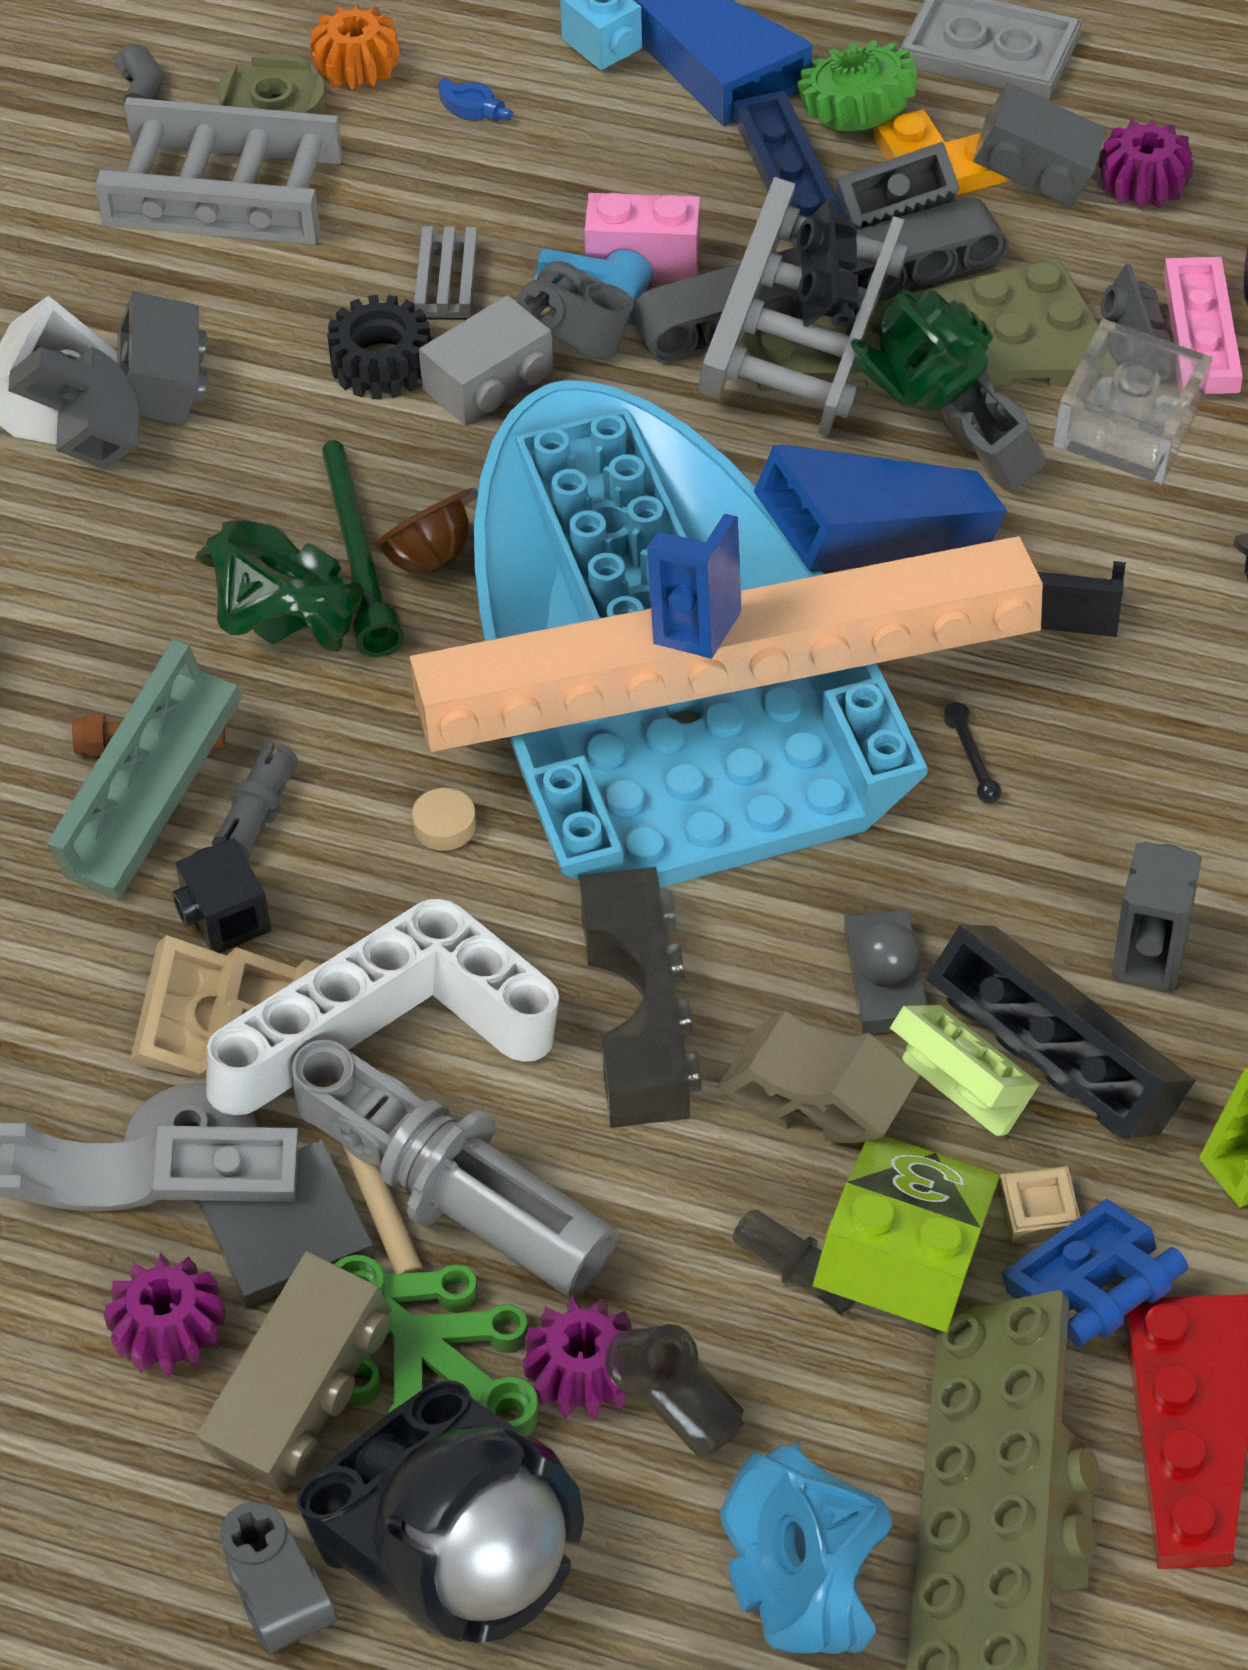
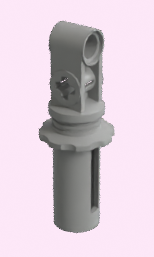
M332 1040L312 1041L304 1045L296 1053L292 1063L295 1104L299 1115L306 1122L315 1125L340 1142L356 1158L380 1169V1178L395 1189L403 1187L408 1192H411L407 1207V1214L410 1219L420 1226L426 1227L433 1224L444 1213L569 1299L572 1295L575 1299L580 1297L601 1274L617 1244L618 1229L493 1147L491 1139L495 1134V1121L481 1110L474 1111L458 1122L450 1116L449 1109L438 1101H423L414 1095L402 1082L388 1074L381 1073L348 1051L342 1044ZM321 1080L337 1082L328 1087L312 1085Z

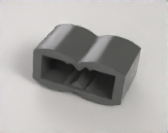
M986 371L954 402L939 409L955 440L968 451L977 454L987 474L1000 486L1016 490L1047 465L1044 452L1024 412L1014 401L998 394Z

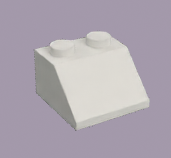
M48 295L12 321L0 342V426L13 437L56 445L58 410L9 392L10 370L40 347L61 351L74 360L91 347H94L108 355L116 363L117 351Z

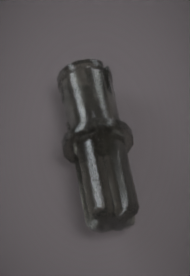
M759 1210L747 1212L741 1218L733 1233V1241L782 1274V1284L787 1287L796 1284L835 1310V1313L842 1317L852 1309L857 1301L813 1287L822 1253L817 1248L818 1240L811 1236L803 1240Z

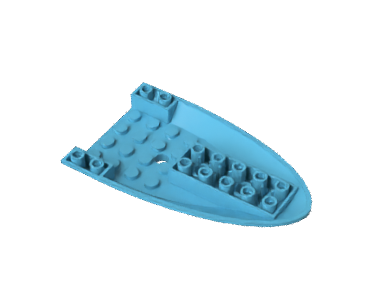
M570 380L544 385L527 395L509 412L491 442L479 480L474 519L475 576L484 641L651 609L647 546L656 532L661 531L706 543L724 514L738 517L741 591L824 574L822 571L809 572L754 493L755 486L725 455L690 426L657 405L614 386L589 381ZM877 663L509 737L524 781L561 874L622 897H629L865 832L918 784L928 772V767ZM680 711H690L700 716L697 721L688 724H681L670 717Z

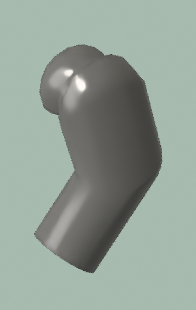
M127 44L123 50L116 54L114 59L116 70L124 66L126 70L123 71L122 76L134 79L124 97V102L127 97L154 100L163 83V72L146 47L139 44Z

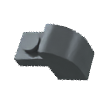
M40 347L10 370L9 392L58 410L56 451L106 470L138 446L139 406L134 388L128 382V377L120 366L102 351L91 347L74 360L61 351Z

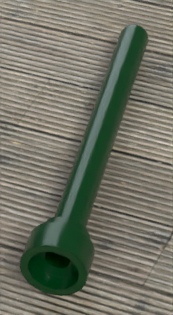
M330 440L324 444L322 455L353 581L359 582L363 587L360 609L352 625L356 644L359 651L366 656H387L396 652L404 642L405 635L398 612L383 602L345 448L341 442Z

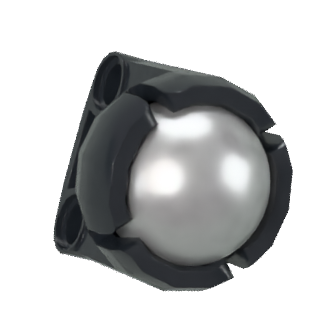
M441 1381L431 1384L392 1410L330 1460L301 1488L297 1497V1508L326 1565L335 1569L347 1570L405 1614L409 1620L426 1633L457 1642L464 1640L483 1643L504 1639L533 1621L561 1590L571 1569V1560L564 1554L565 1543H579L584 1525L579 1487L554 1451L537 1439L524 1434L473 1400L467 1387L457 1381Z

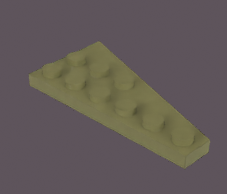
M1059 257L914 293L921 299L928 291L935 290L948 303L953 299L958 304L963 302L968 306L970 312L973 311L978 315L980 321L983 320L988 324L994 337L988 344L989 349L985 351L988 359L986 373L995 387H1011L1016 379L1048 378L1049 386H1070L1071 378H1101L1102 386L1123 384L1124 368ZM893 298L877 302L863 341L865 344L878 350L881 349L879 317L883 309ZM858 313L854 316V322L849 325H836L832 323L831 317L826 315L820 316L813 324L850 336ZM758 331L755 335L746 334L741 341V347L748 349L747 355L831 383L834 381L842 359L841 357L763 331ZM927 355L924 356V357L917 363V365L915 366V368H917V367L925 360V358L927 357ZM855 364L849 381H867L868 389H882ZM757 383L760 390H777Z

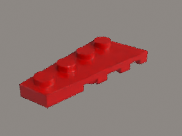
M1248 1294L1162 1297L1155 1303L1144 1301L1124 1315L1157 1569L1231 1566L1235 1548L1248 1444Z

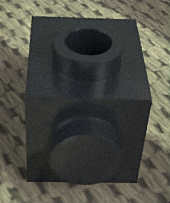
M235 838L213 847L202 848L191 856L175 862L180 888L171 893L176 910L185 927L196 924L209 950L220 953L272 931L265 892Z

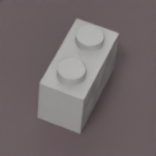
M508 295L419 348L423 391L465 426L486 413L493 412L502 403L529 386L538 384L554 371L551 330Z

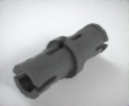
M269 742L262 746L246 781L238 783L230 796V800L233 801L232 807L218 833L214 836L212 847L235 838L248 861L266 823L273 822L281 809V805L278 804L279 798L292 773L298 766V758L291 749L279 744L272 759L271 755L275 749L274 743Z

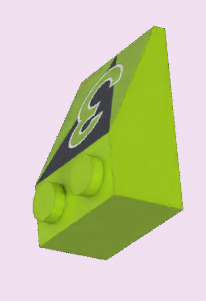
M885 1135L875 1140H866L845 1184L827 1231L813 1287L947 1333L1000 1175Z

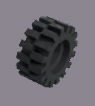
M378 295L368 296L369 304L362 305L359 298L350 302L351 312L341 307L336 312L337 320L331 319L328 324L329 333H327L334 379H339V385L344 390L352 386L353 395L363 397L366 390H370L372 399H382V391L389 390L392 398L401 396L402 386H405L410 392L418 387L417 378L422 380L419 348L431 342L429 321H426L425 313L422 309L415 311L414 303L407 299L399 306L398 296L388 295L386 303H379ZM379 343L396 345L379 351L364 349Z

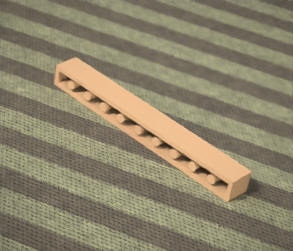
M1020 536L742 590L740 615L712 659L653 644L651 609L412 655L409 657L415 703L429 752L431 753L1040 631L1043 583Z

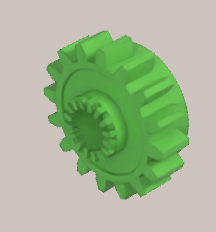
M872 40L866 47L858 48L855 42L850 43L848 49L842 52L834 48L828 50L830 57L827 59H812V68L802 69L800 72L802 80L798 81L802 106L806 108L807 116L814 117L818 115L820 123L828 128L840 131L865 130L889 122L905 109L908 98L915 97V86L919 85L914 58L910 57L909 50L903 49L898 51L896 43L893 42L879 48L877 40Z

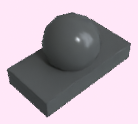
M909 909L844 916V933L862 1034L894 1032L890 1027L903 1006L927 1005L919 966V947L913 935Z

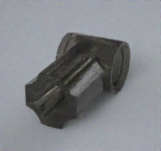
M664 1324L629 1329L617 1334L611 1340L606 1350L605 1359L608 1376L617 1388L626 1393L639 1394L697 1457L712 1456L720 1447L732 1441L744 1424L742 1420L744 1409L698 1361L699 1355L696 1343L689 1332L677 1325ZM650 1349L655 1359L654 1370H652L649 1362Z

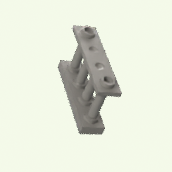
M126 98L124 105L131 146L136 147L127 172L100 170L95 187L103 226L316 245L320 233L316 191L315 189H309V185L317 162L341 164L343 156L338 116ZM158 148L188 151L180 177L149 174ZM211 153L241 155L233 182L202 179ZM263 158L294 160L286 186L255 184Z
M774 177L703 361L697 393L719 400L727 379L737 382L739 377L825 405L818 433L829 436L836 415L847 419L858 385L849 383L855 366V353L850 342L854 338L862 342L864 341L887 275L898 278L908 249L907 244L899 242L904 219L893 216L884 243L859 234L856 236L857 259L876 264L868 288L865 289L858 286L860 310L850 336L813 323L809 327H804L803 320L765 308V301L758 299L763 285L773 288L774 283L798 291L802 277L801 267L782 261L783 255L775 253L780 239L790 242L792 237L797 238L799 228L807 217L799 215L800 209L791 206L796 184ZM760 330L841 357L842 359L833 383L747 355L748 349L740 346L744 333L747 332L755 335L756 331Z

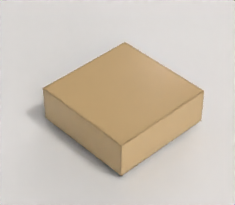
M1068 1166L1000 1174L999 1189L1012 1245L1047 1241L1080 1218Z

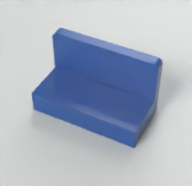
M729 514L722 516L706 543L657 531L647 546L653 644L712 659L740 615L742 605L738 517Z

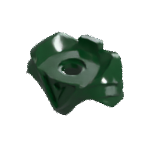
M904 290L895 295L896 297L886 305L880 314L879 338L881 349H875L857 338H854L850 344L855 353V364L869 379L896 398L902 405L931 412L954 402L985 373L988 366L985 351L989 349L988 344L994 336L988 324L983 320L980 321L978 315L973 311L970 312L968 306L963 302L958 304L953 299L948 303L935 290L928 291L921 299L911 291ZM927 355V357L925 358V360H924L917 368H915V366L917 365V363H918L924 356Z
M236 519L223 522L221 532L208 538L206 545L195 556L198 562L215 568L218 593L217 622L225 632L230 635L240 636L253 630L264 640L274 644L298 630L310 628L318 644L325 650L334 652L341 650L342 637L349 632L352 615L357 611L362 601L363 587L357 581L338 577L337 575L342 568L338 560L316 545L304 544L300 551L283 530L275 525Z

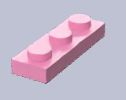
M1222 257L1165 258L1163 277L1174 345L1178 355L1177 364L1182 395L1240 393L1243 375Z

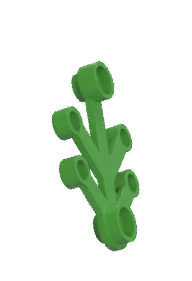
M364 1255L347 1256L334 1264L377 1285L391 1308L389 1314L391 1323L387 1334L393 1338L394 1404L390 1407L388 1413L423 1390V1362L445 1381H457L464 1384L470 1391L473 1400L497 1416L507 1410L520 1412L523 1415L521 1418L506 1422L524 1434L529 1435L534 1430L539 1418L538 1400L534 1388L527 1381L518 1377L508 1376L496 1380L491 1379L448 1344L488 1341L490 1346L499 1352L512 1353L518 1351L525 1345V1337L528 1333L527 1316L521 1308L512 1304H502L496 1306L491 1311L459 1313L470 1309L478 1297L477 1281L474 1272L461 1264H452L440 1271L399 1274H388L381 1264ZM452 1283H463L468 1286L464 1292L459 1294H450L445 1291L446 1287ZM437 1299L443 1309L453 1313L413 1316L398 1303ZM506 1322L514 1323L519 1327L517 1331L507 1335L495 1330L500 1324ZM366 1353L354 1376L366 1375L371 1379L364 1386L354 1387L348 1402L351 1405L362 1406L369 1404L380 1393L379 1369L375 1362L370 1359L371 1354Z

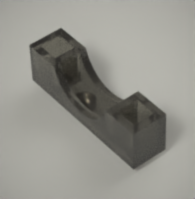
M656 867L579 875L581 919L588 966L618 974L629 981L643 998L638 1009L628 1020L601 1035L602 1069L610 1128L690 1119V1092L701 1091V1073L697 1051L685 1052L683 1037L693 1036L689 997L677 998L674 985L675 983H684V966L680 943L668 945L666 931L676 930L672 891L660 893Z

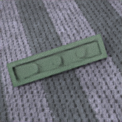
M176 639L172 640L47 841V845L66 879L120 901L243 698L238 685L200 671L189 644Z

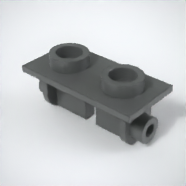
M1125 264L1113 285L1106 288L1100 303L1101 314L1105 319L1113 350L1124 368L1123 378L1126 384H1131L1139 370L1153 372L1154 375L1160 377L1166 376L1174 370L1178 359L1168 331L1161 330L1165 322L1157 301L1156 290L1144 281H1136L1130 264Z

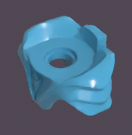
M802 1440L795 1442L791 1446L780 1445L766 1456L753 1453L737 1473L720 1511L721 1525L739 1557H734L728 1564V1576L740 1609L744 1612L760 1610L764 1640L775 1650L804 1654L818 1652L838 1654L844 1651L859 1653L863 1651L875 1635L876 1629L856 1591L857 1576L861 1572V1565L869 1552L887 1536L892 1527V1517L887 1505L879 1497L848 1485L807 1459L801 1451Z

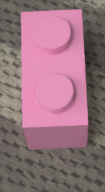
M589 193L584 228L585 256L606 260L612 252L617 250L637 252L652 265L654 274L651 283L670 284L698 276L701 247L700 196Z

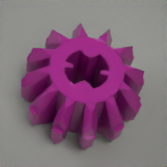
M1130 119L1126 129L1120 127L1112 128L1111 135L1104 142L1099 158L1104 191L1116 193L1118 203L1129 200L1136 202L1138 209L1144 203H1152L1158 208H1162L1166 199L1179 200L1185 186H1188V180L1192 177L1194 161L1191 160L1192 152L1189 146V137L1177 135L1175 125L1156 126L1154 119L1149 124L1144 125Z
M160 1252L155 1267L148 1270L132 1262L130 1270L132 1281H112L110 1294L113 1302L106 1305V1310L104 1311L106 1327L112 1332L110 1338L115 1352L119 1354L120 1358L131 1356L133 1366L141 1374L156 1362H160L162 1372L170 1378L175 1368V1362L183 1359L198 1369L199 1361L201 1360L199 1348L218 1349V1342L220 1340L218 1326L224 1324V1319L226 1318L224 1301L218 1296L217 1281L211 1276L210 1272L198 1274L197 1265L189 1256L175 1267H170L169 1259Z
M573 1295L567 1303V1312L564 1314L545 1307L544 1313L541 1315L542 1327L528 1329L525 1337L526 1351L528 1353H526V1357L523 1359L524 1376L528 1378V1382L534 1383V1390L540 1405L557 1400L558 1411L564 1419L577 1406L586 1407V1413L593 1421L599 1415L600 1403L603 1401L621 1410L623 1403L626 1401L625 1389L637 1388L641 1380V1365L639 1362L643 1357L642 1339L639 1338L638 1334L632 1333L631 1320L627 1317L626 1311L608 1316V1305L602 1297L590 1310L581 1309L580 1303Z

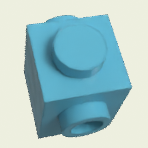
M560 0L562 40L599 70H603L642 49L641 6L634 0Z

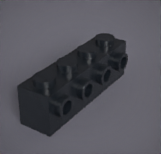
M959 925L926 977L928 982L947 996V1002L955 1010L970 1019L982 1023L997 1035L996 1040L1003 1048L1033 1063L1046 1074V1080L1055 1089L1071 1098L1080 1100L1097 1114L1096 1118L1101 1125L1119 1137L1131 1139L1133 1137L1160 1135L1196 1081L996 926Z

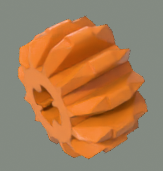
M358 3L351 10H344L336 6L334 16H319L318 26L311 30L310 49L311 55H313L314 67L317 69L318 75L320 72L323 78L329 79L332 88L343 84L349 85L352 92L358 85L365 84L370 88H374L376 79H391L392 69L399 65L400 43L397 39V30L393 25L392 18L381 16L378 7L364 11L361 10Z

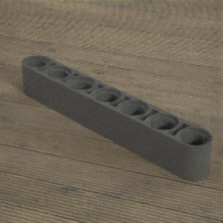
M968 197L898 217L904 219L899 242L907 244L908 249L898 278L887 275L878 302L896 297L895 295L904 290L918 291L985 271L998 264L1006 255L1009 242L986 205L978 198ZM892 219L857 229V234L884 243ZM797 247L777 252L783 255L782 261L801 267V252ZM857 259V266L852 271L840 267L839 270L858 275V286L867 289L876 264ZM741 263L653 288L644 292L636 299L631 312V318L653 358L658 362L672 363L707 353ZM774 283L773 288L762 286L758 299L765 301V308L803 320L802 302L798 297L797 290Z

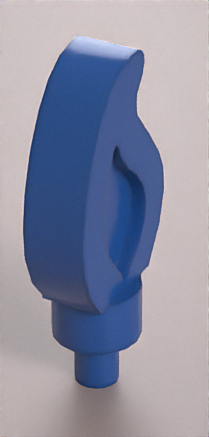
M448 78L442 79L439 83L442 104L448 111L460 118L482 120L485 117L493 121H499L502 118L509 121L513 116V111L506 109L505 103L496 99L492 90L484 84H454Z

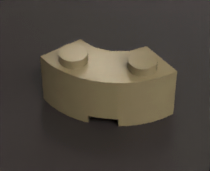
M784 1010L752 1031L717 1088L744 1108L785 1129H789L793 1121L796 1120L824 1129L822 1133L825 1141L859 1143L884 1136L920 1075L902 1061L900 1054L892 1046L877 1040L870 1033L854 1037L830 1034L812 1027L806 1021Z

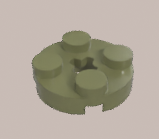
M266 53L252 57L253 66L246 67L238 72L236 64L227 70L218 85L219 105L311 114H323L326 108L323 77L320 72L317 76L311 71L310 62L296 55ZM271 94L281 95L277 98L269 99L271 97Z

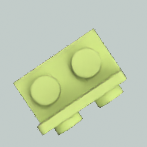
M941 1005L903 1006L890 1029L908 1042L903 1055V1061L996 1136H1004L1009 1133L1040 1085L1038 1081Z

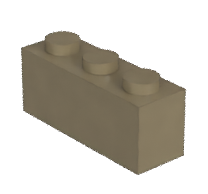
M305 1251L196 1434V1438L212 1458L283 1495L294 1478L300 1479L308 1472L318 1452L319 1442L317 1437L330 1415L337 1416L346 1407L354 1390L355 1379L353 1376L366 1353L374 1354L380 1348L389 1331L391 1308L379 1287Z

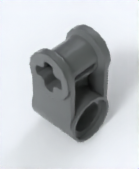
M555 261L546 265L537 276V280L527 283L521 289L517 298V303L551 330L552 336L573 346L583 355L601 360L610 359L616 355L634 307L633 299L622 289L606 284L578 270L570 263ZM558 276H563L557 284L552 283ZM547 306L551 307L545 315L540 314Z
M251 1501L238 1505L231 1510L221 1524L220 1540L226 1555V1564L230 1578L240 1595L248 1619L266 1653L271 1655L336 1622L335 1612L324 1586L310 1562L306 1561L282 1515L277 1509L264 1502ZM258 1542L263 1550L255 1552L250 1544Z

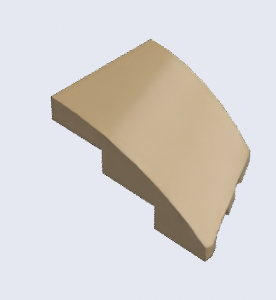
M166 935L157 943L130 1062L165 1072L206 1079L207 1045L210 1037L218 1029L321 964L305 959L295 968L237 947L226 956Z

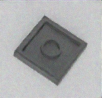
M323 1140L299 1148L296 1202L198 1200L246 1309L279 1296L305 1251L332 1264L351 1255H364L372 1259L375 1258L372 1241Z

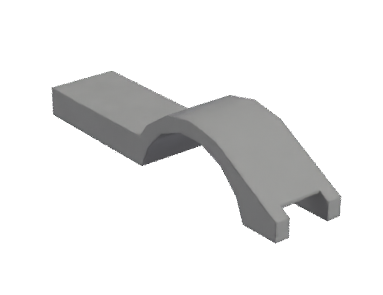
M0 1123L1 1197L59 1209L90 1212L128 1210L149 1205L156 1200L296 1202L299 1151L298 1128L157 1126L152 1133L135 1140L115 1143H83L59 1139L38 1132L26 1123Z

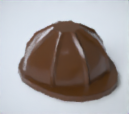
M470 488L454 494L395 526L375 543L377 551H382L393 565L407 572L431 573L447 566L456 560L467 540L469 519L465 507L478 496L476 488Z

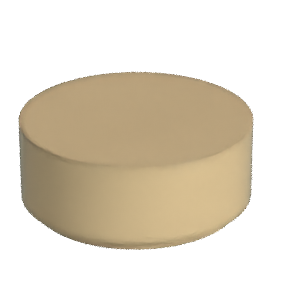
M453 788L433 789L421 795L413 806L412 821L414 834L421 844L437 851L457 849L465 845L475 833V807L469 796L462 791Z

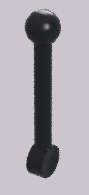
M959 702L948 704L944 710V722L947 726L957 731L979 783L976 790L978 798L984 803L992 804L1000 798L1002 793L1001 786L997 781L990 779L968 728L969 709L966 705Z

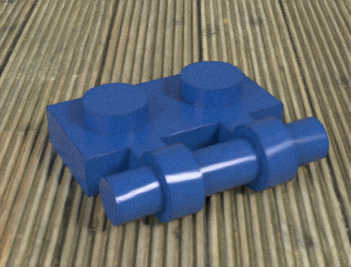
M1105 1199L1001 1273L1007 1293L1015 1299L1060 1290L1069 1299V1311L1073 1309L1078 1312V1314L1068 1320L1067 1337L1075 1346L1081 1347L1097 1335L1105 1338L1122 1327L1124 1324L1123 1316L1144 1301L1155 1303L1169 1293L1172 1289L1171 1282L1188 1270V1263L1183 1254L1174 1247H1170L1155 1259L1149 1254L1157 1249L1152 1228L1110 1200ZM1121 1275L1125 1278L1124 1281L1107 1293L1101 1290V1288Z

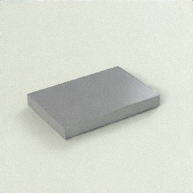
M924 0L899 50H909L910 57L914 58L917 70L1003 89L1008 82L1038 97L1050 100L1080 38L1082 20L997 0Z

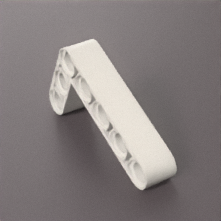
M443 899L426 900L413 906L218 1029L210 1037L207 1045V1100L213 1108L225 1114L245 1115L251 1113L294 1086L292 1063L296 1053L304 1045L316 1040H332L342 1044L349 1050L432 995L502 1054L513 1060L523 1062L535 1061L544 1057L553 1045L559 1003L558 990L546 976L460 906Z

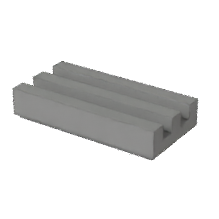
M422 226L414 297L415 311L422 309L426 318L471 317L478 248L477 227H466L465 235H456L455 227L444 226L443 235H434L433 226ZM434 250H442L436 304H428ZM454 251H464L459 304H449Z

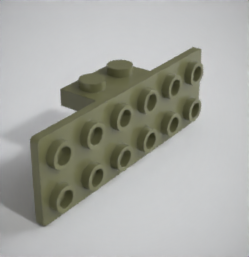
M1060 1290L954 1311L947 1333L937 1330L906 1670H1045L1051 1583L1061 1592L1088 1588L1089 1558L1094 1555L1096 1550V1536L1092 1525L1093 1491H1096L1099 1486L1100 1471L1092 1450L1087 1448L1062 1423L1069 1299Z

